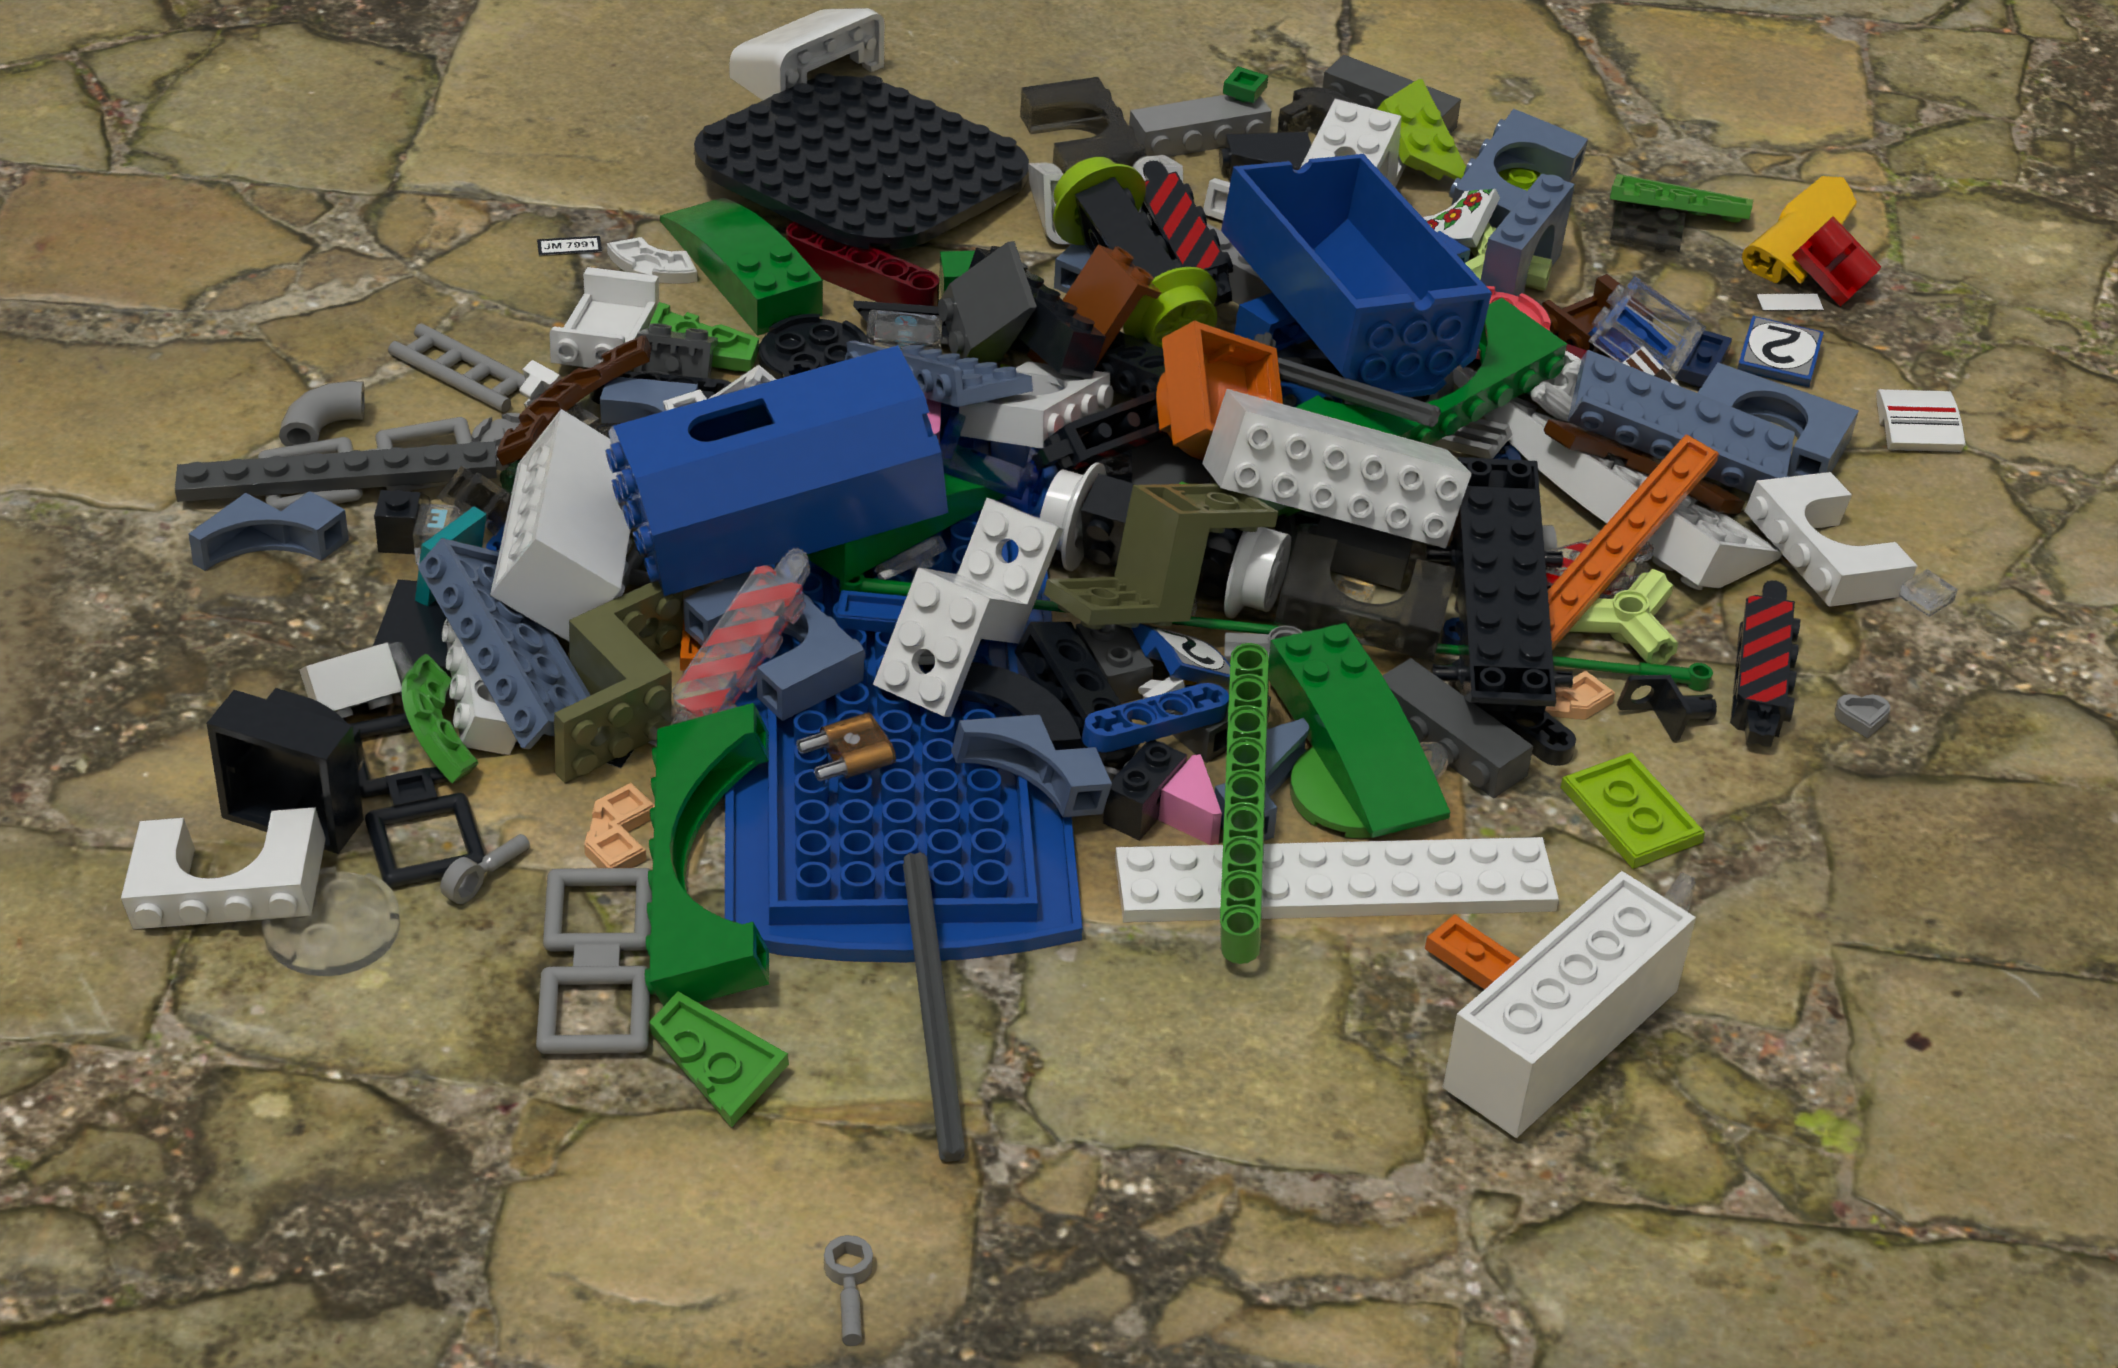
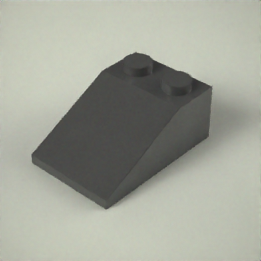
M1015 241L1005 243L951 282L938 302L939 316L942 321H945L949 333L950 350L952 353L960 354V359L978 358V363L1001 362L1037 307Z

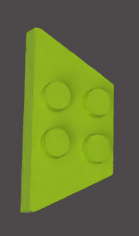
M1423 79L1414 81L1380 104L1377 110L1402 116L1399 157L1403 164L1416 170H1422L1427 175L1438 180L1444 175L1454 180L1456 178L1461 179L1464 176L1466 165Z

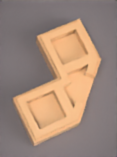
M1585 670L1573 677L1572 688L1555 687V707L1546 706L1545 711L1552 717L1586 720L1612 704L1615 692Z
M632 783L596 800L592 812L590 830L587 832L584 843L585 855L598 868H633L645 862L646 849L628 832L650 821V809L655 807V805Z

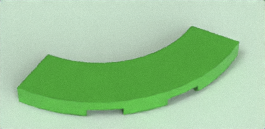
M424 654L404 676L401 689L402 702L408 722L421 746L438 769L453 784L471 773L479 763L463 744L451 722L443 719L442 708L445 706L446 693L450 689L452 679L428 654Z

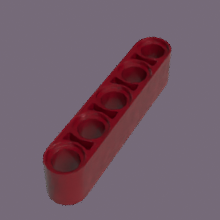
M796 222L791 223L786 228V240L789 241L822 280L875 302L938 306L939 277L932 271L873 247L863 249L833 241Z

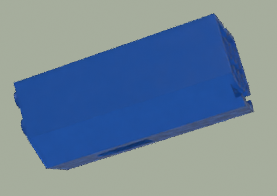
M1365 154L1309 159L1299 170H1294L1290 161L1233 166L1221 232L1345 379H1351L1406 397L1436 394L1447 384L1444 378L1455 368L1461 365L1464 369L1476 358L1492 292Z
M898 345L614 425L608 431L611 444L610 448L605 450L611 472H617L616 479L611 480L618 503H626V505L622 506L626 524L629 529L636 528L637 531L633 532L638 553L640 556L647 554L648 557L644 558V563L651 582H659L664 596L756 570L759 566L766 567L948 513L942 452L937 435L933 436L931 423L927 415L930 411L925 395Z

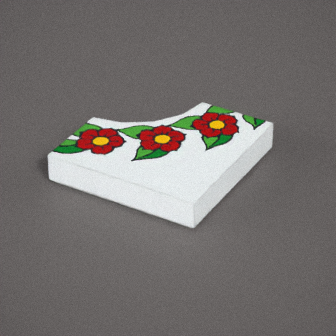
M1496 189L1465 191L1459 200L1448 209L1423 218L1436 232L1441 231L1468 248L1477 247L1500 196Z

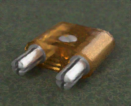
M869 712L820 728L819 734L797 740L796 742L800 754L825 747L834 762L815 767L814 773L818 781L842 774L848 779L896 762L893 745Z

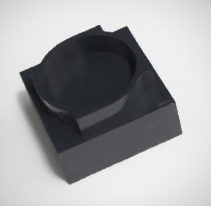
M275 688L267 699L233 690L206 723L222 818L267 832L271 811L315 807L326 838L324 850L339 854L364 821L358 775L363 765L360 728L348 724L340 715L326 705L314 699Z

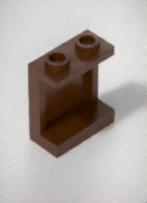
M1608 274L1596 278L1593 296L1563 309L1551 300L1542 303V307L1550 318V332L1569 345L1590 350L1606 357L1612 355L1588 333L1622 300L1630 305L1651 326H1653L1656 312L1654 308Z

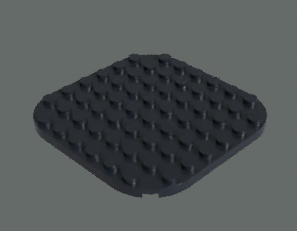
M827 73L817 74L814 79L807 80V84H795L787 90L773 94L761 102L752 104L735 114H730L711 125L704 126L694 142L695 165L709 180L826 238L863 249H870V245L876 247L889 245L890 250H898L928 242L1019 193L1025 187L1029 173V159L1025 152L1016 145L1015 139L994 133L985 125L968 121L962 118L959 113L944 110L936 106L934 102L918 98L904 88L884 83L882 78L874 75L855 77L833 76Z

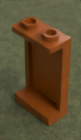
M1098 245L1063 298L1064 302L1078 308L1077 313L1081 316L1095 322L1094 327L1106 336L1096 366L1140 299L1144 295L1158 299L1162 293L1152 283L1154 277L1146 270L1135 266L1132 263L1134 257L1117 246L1112 250ZM1030 349L1027 356L1033 362L1048 364Z

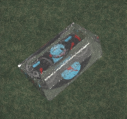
M870 310L866 333L867 342L883 348L898 345L901 351L902 347L909 345H924V350H942L943 321L940 316Z

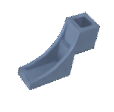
M310 491L282 511L244 493L188 534L193 565L204 571L228 558L267 550L296 552L322 561L349 541L345 509Z
M1040 715L959 720L951 750L956 763L989 765L1021 776L1041 789L1053 801L1062 817L1103 814L1112 782L1096 747L1055 750Z

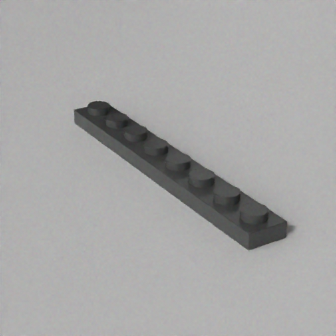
M496 441L177 464L175 494L177 502L236 498L244 493L251 496H264L309 491L318 492L497 478Z

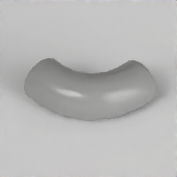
M364 381L328 383L305 392L288 407L281 422L279 433L281 442L286 447L318 441L321 429L328 424L340 420H363L365 410Z

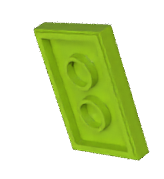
M1632 752L1562 777L1560 788L1632 869L1703 843L1705 831Z

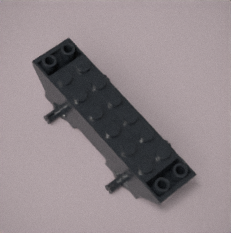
M1458 457L1457 460L1472 474L1452 529V541L1450 546H1446V548L1426 545L1425 561L1449 562L1454 572L1455 588H1458L1459 659L1456 666L1432 664L1431 673L1444 682H1456V686L1464 696V699L1476 704L1483 710L1545 713L1546 706L1555 707V687L1572 688L1573 671L1554 670L1546 567L1562 568L1563 551H1544L1537 461Z

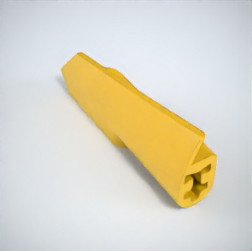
M1821 176L1789 202L1783 209L1778 222L1744 249L1742 260L1746 268L1773 283L1780 282L1790 273L1801 284L1809 273L1801 267L1792 254L1832 216L1843 225L1857 204L1854 194L1844 177Z

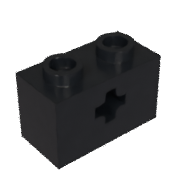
M1156 740L1146 742L1112 779V785L1104 808L1103 824L1140 841L1159 818L1161 789L1186 763L1187 755Z

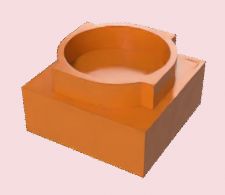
M1193 321L1162 338L1165 372L1159 379L1156 391L1159 430L1167 432L1173 441V446L1179 447L1191 457L1204 460L1226 389L1283 404L1277 348L1197 321Z

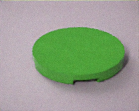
M1311 747L1305 751L1294 764L1290 781V795L1297 811L1315 826L1319 823L1328 828L1346 832L1345 837L1371 838L1369 832L1332 778L1315 749Z

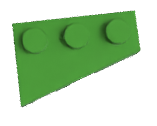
M662 302L658 303L650 324L672 326L671 331L686 333L688 328L703 329L708 331V336L717 337L718 344L713 348L712 367L748 372L753 368L759 352V338L722 324L713 327L699 322V316L689 312L684 316L670 312V305Z
M679 991L649 1021L651 1034L731 1128L789 1065L788 1053Z

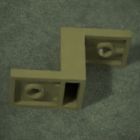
M1217 483L1133 485L1115 576L1047 579L1044 595L1057 603L1060 610L1073 614L1081 620L1083 626L1091 629H1104L1105 625L1113 624L1136 628L1139 626V623L1171 626L1172 622L1190 621L1209 532L1223 533L1225 528L1256 532L1258 527H1275L1278 511L1253 496L1220 488Z
M654 581L569 620L570 661L591 696L554 713L555 773L564 783L581 775H586L615 758H621L650 741L657 740V729L671 725L672 671L655 654L672 648L682 640L683 591L664 596L659 582Z

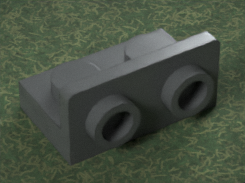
M652 323L649 324V328H645L637 333V337L646 335L651 345L650 362L634 368V372L711 379L713 348L717 346L718 338L708 336L707 330L688 328L686 333L671 331L672 326Z

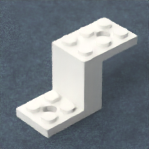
M1334 99L1301 167L1309 159L1365 154L1396 188L1406 167L1399 157L1402 116Z
M986 498L958 573L953 574L924 568L917 569L873 685L939 715L951 717L980 640L987 639L1019 644L1063 528L994 499ZM1013 540L1018 545V556L1013 562L1007 563L1002 557V548L1006 542ZM929 650L935 657V665L929 673L925 674L919 668L918 661L920 655L924 651Z

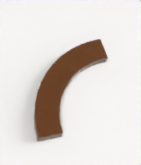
M646 335L639 336L601 355L603 362L588 369L579 367L535 399L519 415L518 418L521 423L515 430L510 428L504 434L496 453L501 465L504 466L522 459L561 409L567 412L572 406L597 388L638 366L650 362L651 345Z
M1548 419L1543 430L1547 436L1569 450L1601 458L1606 457L1610 453L1622 458L1626 467L1648 476L1663 460L1628 445L1620 444L1603 435L1587 431L1574 424ZM1702 478L1688 494L1720 513L1740 514L1745 504L1740 498L1705 478Z

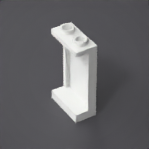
M587 267L583 274L584 294L565 326L552 327L550 330L551 363L592 368L603 362L602 354L637 338L638 332L649 327L659 303V276Z

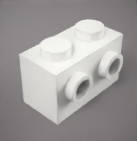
M388 642L311 664L300 669L308 698L326 705L342 718L353 715L351 707L367 703L369 710L392 704L394 702L391 695L402 691Z

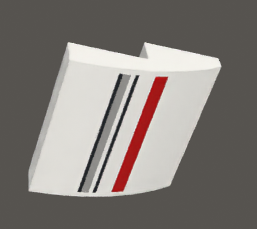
M1877 390L1880 425H1885L1888 450L1961 452L1966 445L1963 426L1951 391Z

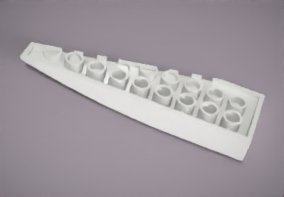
M1458 366L1453 370L1454 383L1460 388L1477 372L1469 367L1463 369L1461 366ZM1516 397L1505 406L1498 407L1483 415L1489 421L1509 425L1512 436L1508 441L1526 459L1537 461L1538 470L1605 523L1609 522L1648 477L1646 474L1626 467L1622 458L1610 453L1606 457L1601 458L1564 447L1547 436L1543 431L1548 419L1561 420L1535 412L1537 406L1527 400ZM1689 495L1686 496L1642 547L1654 556L1652 561L1655 564L1670 571L1676 570L1682 575L1680 580L1683 583L1697 590H1702L1703 586L1721 588L1779 560L1782 556V553L1776 547L1724 513L1716 512L1713 509L1709 511L1697 506L1698 500Z

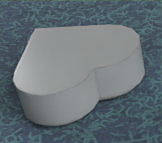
M1847 694L1837 700L1834 715L1842 724L1869 738L1888 720L1890 704L1878 695L1860 697Z

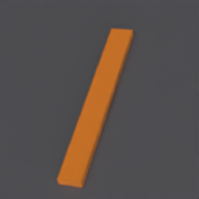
M1685 434L1548 589L1552 650L1714 466L1719 456L1717 451Z

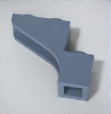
M1304 718L1267 729L1264 841L1274 838L1277 806L1270 796L1291 776L1294 764L1306 751L1305 741L1308 736L1309 725ZM1225 783L1215 786L1214 791L1222 812L1220 827L1223 832Z

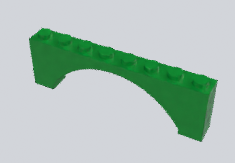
M1500 298L1490 303L1478 347L1481 367L1465 385L1453 393L1426 402L1440 408L1441 414L1435 426L1430 427L1365 406L1324 400L1319 395L1295 408L1431 445L1445 436L1453 435L1458 429L1472 421H1478L1483 415L1492 410L1505 406L1510 400L1519 395L1530 392L1541 382L1557 377L1565 364L1563 359L1567 343L1508 301Z
M750 703L657 729V747L652 748L656 777L651 778L655 807L650 809L654 838L649 840L653 869L648 871L652 902L647 903L651 934L646 936L650 968L645 969L644 975L648 991L651 995L656 994L663 1006L678 991L699 1003L769 985V949L754 922L740 924L706 910L689 896L686 881L687 863L692 844L711 810L744 775L758 764L769 761V732L755 704Z

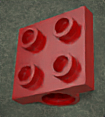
M1834 216L1792 254L1801 267L1813 277L1827 295L1832 297L1840 307L1881 269L1879 263Z

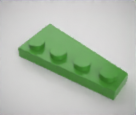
M1622 174L1616 175L1610 194V200L1652 205L1663 209L1687 210L1688 213L1700 216H1707V214L1721 215L1723 220L1730 222H1742V218L1750 219L1753 199Z

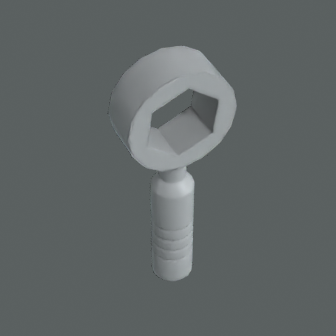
M519 834L484 856L479 864L468 857H461L455 860L442 877L441 893L456 904L469 902L479 891L484 880V873L495 871L528 850L530 847L529 840L526 836Z
M851 1235L837 1237L826 1246L824 1270L826 1276L832 1282L842 1285L844 1288L840 1294L842 1341L845 1345L856 1346L862 1342L860 1293L856 1289V1285L864 1282L870 1276L873 1267V1252L871 1246L864 1239ZM845 1253L862 1258V1261L852 1268L835 1263V1260Z

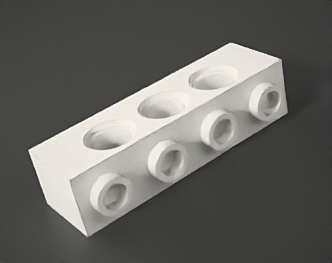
M446 618L442 629V641L447 642L446 669L451 671L452 678L449 695L451 699L455 700L456 707L453 725L455 728H458L459 737L467 748L510 755L517 739Z

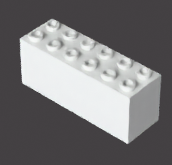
M1226 389L1202 463L1220 488L1442 548L1447 546L1472 474L1447 449Z
M561 409L518 463L490 596L569 641L570 619L623 595L625 585L622 584V580L629 566V563L626 561V555L632 545V540L629 539L632 529L628 528L622 506L626 505V503L617 502L611 480L616 479L617 472H611L606 458L605 450L610 448V439Z
M1621 871L1457 1013L1443 1088L1517 1138L1677 992L1696 917L1625 872Z

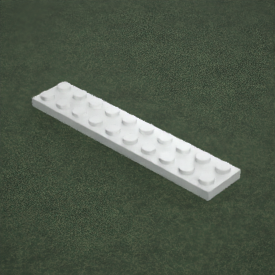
M1543 837L1264 844L1262 919L1557 911L1559 898ZM1223 845L1116 847L1115 865L1123 923L1220 920Z

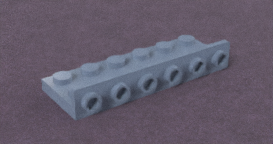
M855 340L847 342L845 360L887 348ZM924 345L902 347V353L926 399L961 407L1033 391L1032 376L1016 372L1015 367L997 368V363L994 362L978 363V358L960 359V354H942L941 349L924 350Z
M1587 350L1583 355L1567 422L1580 426L1587 431L1613 439L1620 444L1628 445L1651 454L1658 459H1664L1684 435L1687 434L1719 453L1717 462L1707 472L1706 477L1749 494L1752 493L1758 480L1790 477L1787 474L1795 435L1794 431L1593 351Z
M441 538L418 565V569L521 748L531 749L543 734L555 736V712L591 695L552 631L490 596L499 552Z

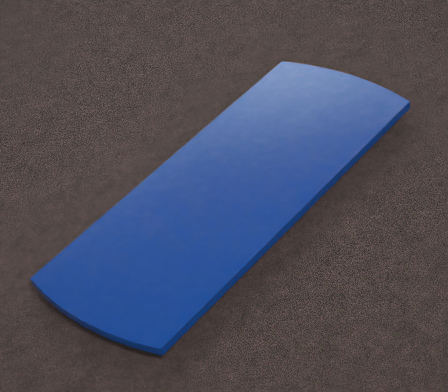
M941 403V452L961 451L1015 483L1016 491L998 501L1028 514L1031 447L959 436V407ZM982 509L862 573L863 576L866 578L912 583L918 568L957 574ZM1010 540L1006 542L1002 548V557L1007 563L1013 562L1018 556L1019 549L1015 541ZM803 556L771 565L778 573H783L790 583L798 585L797 590L807 595L813 604L826 616H830L836 621L840 598V580ZM1046 572L1036 599L1050 601V598L1044 595L1048 572ZM1032 609L1023 634L1030 622H1052L1051 611ZM842 629L852 639L858 640L865 651L864 680L784 721L779 719L757 698V667L748 681L726 686V689L731 688L726 695V702L734 700L729 709L750 703L755 704L769 732V761L758 764L725 793V919L740 924L754 922L769 949V953L835 961L915 962L903 858L909 853L917 854L919 852L924 853L928 860L941 961L1021 953L1082 940L1083 928L1072 817H1062L1053 801L1041 789L1021 776L989 765L956 763L951 752L959 720L1017 716L1015 713L1000 705L994 708L978 702L957 700L951 717H944L873 685L892 633ZM780 632L771 646L727 655L726 658L755 652L745 667L757 664L760 666L796 648L801 642L791 635ZM987 639L980 640L972 662L1004 668L1029 678L1014 653L1018 646L1017 643ZM935 664L919 665V668L923 673L927 674L934 668ZM865 716H869L873 723L874 733L862 737L857 743L856 751H848L847 743L831 748L823 747L804 754H800L797 749V740L819 734L824 729ZM883 743H887L892 751V761L853 774H842L818 781L814 773L815 767L837 761L842 756Z

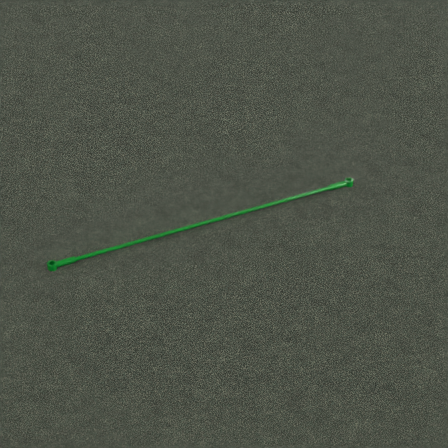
M860 574L845 583L840 580L839 592L841 593V590L907 596L912 583L866 578L863 574ZM1036 599L1032 608L1064 612L1058 608L1057 603L1048 600ZM1191 616L1190 621L1172 622L1173 625L1255 634H1269L1274 628L1279 627L1276 625ZM1298 628L1302 632L1312 631V629ZM1354 634L1360 644L1365 646L1459 656L1458 645ZM1553 656V666L1630 675H1671L1675 683H1684L1696 691L1707 690L1713 676V670L1703 663H1694L1687 668L1641 662L1639 665Z

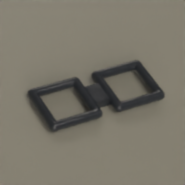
M406 713L350 723L353 727L360 728L361 739L412 729ZM363 754V765L358 773L361 798L389 794L392 804L391 807L371 810L365 815L368 834L382 882L386 887L394 888L441 878L448 867L461 857H468L477 864L482 862L486 852L468 797L464 793L437 797L434 784L449 782L437 766L371 779ZM454 811L467 854L397 868L385 825Z

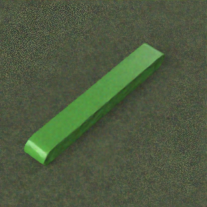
M1245 643L1237 646L1232 651L1230 658L1220 941L1223 956L1232 963L1238 964L1249 963L1260 954L1262 931L1269 657L1264 647L1254 643Z

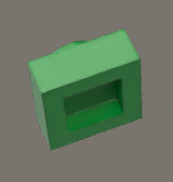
M1237 66L1224 81L1223 94L1235 97L1242 102L1254 103L1267 88L1268 75Z

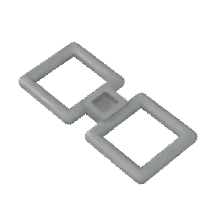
M456 417L381 430L375 436L377 448L369 450L390 449L396 443L455 434L457 444L473 441L467 420L463 417ZM339 437L264 450L259 453L258 458L299 456L313 453H341L354 450L349 438ZM465 481L386 486V489L390 491H414ZM362 488L312 493L333 504L359 500L362 497ZM281 494L265 495V500L268 505L282 511L304 494L281 497Z
M564 868L552 869L548 873L543 946L548 951H574L573 966L546 967L541 972L536 1047L540 1053H641L647 1049L650 992L646 986L644 975L647 967L620 966L621 951L647 950L646 936L651 934V924L647 914V903L652 902V891L648 882V871L651 869ZM565 886H636L634 933H562ZM632 984L630 1034L556 1035L559 985Z

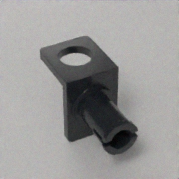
M1671 675L1629 676L1617 701L1619 710H1654L1672 741H1679L1689 720L1709 721L1714 719L1717 712L1716 700L1712 699V694L1682 695ZM1646 685L1651 686V691L1644 698L1638 700L1631 699L1633 692L1637 688Z

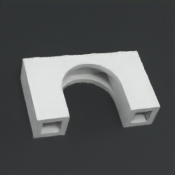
M1028 361L1018 366L1016 372L1032 376L1033 391L959 407V436L1044 448L1046 446L1043 441L1063 426L1111 406L1113 388L1110 386V373L1094 371L1092 379L1059 374L1049 364Z
M1831 472L1756 481L1744 512L1829 607L1904 597L1917 565L1896 542L1851 546L1833 541L1815 530V528L1839 526L1852 496Z
M316 808L271 811L265 844L259 856L247 867L234 874L208 879L189 875L195 847L184 818L140 821L121 895V900L132 928L146 929L311 916L326 840Z

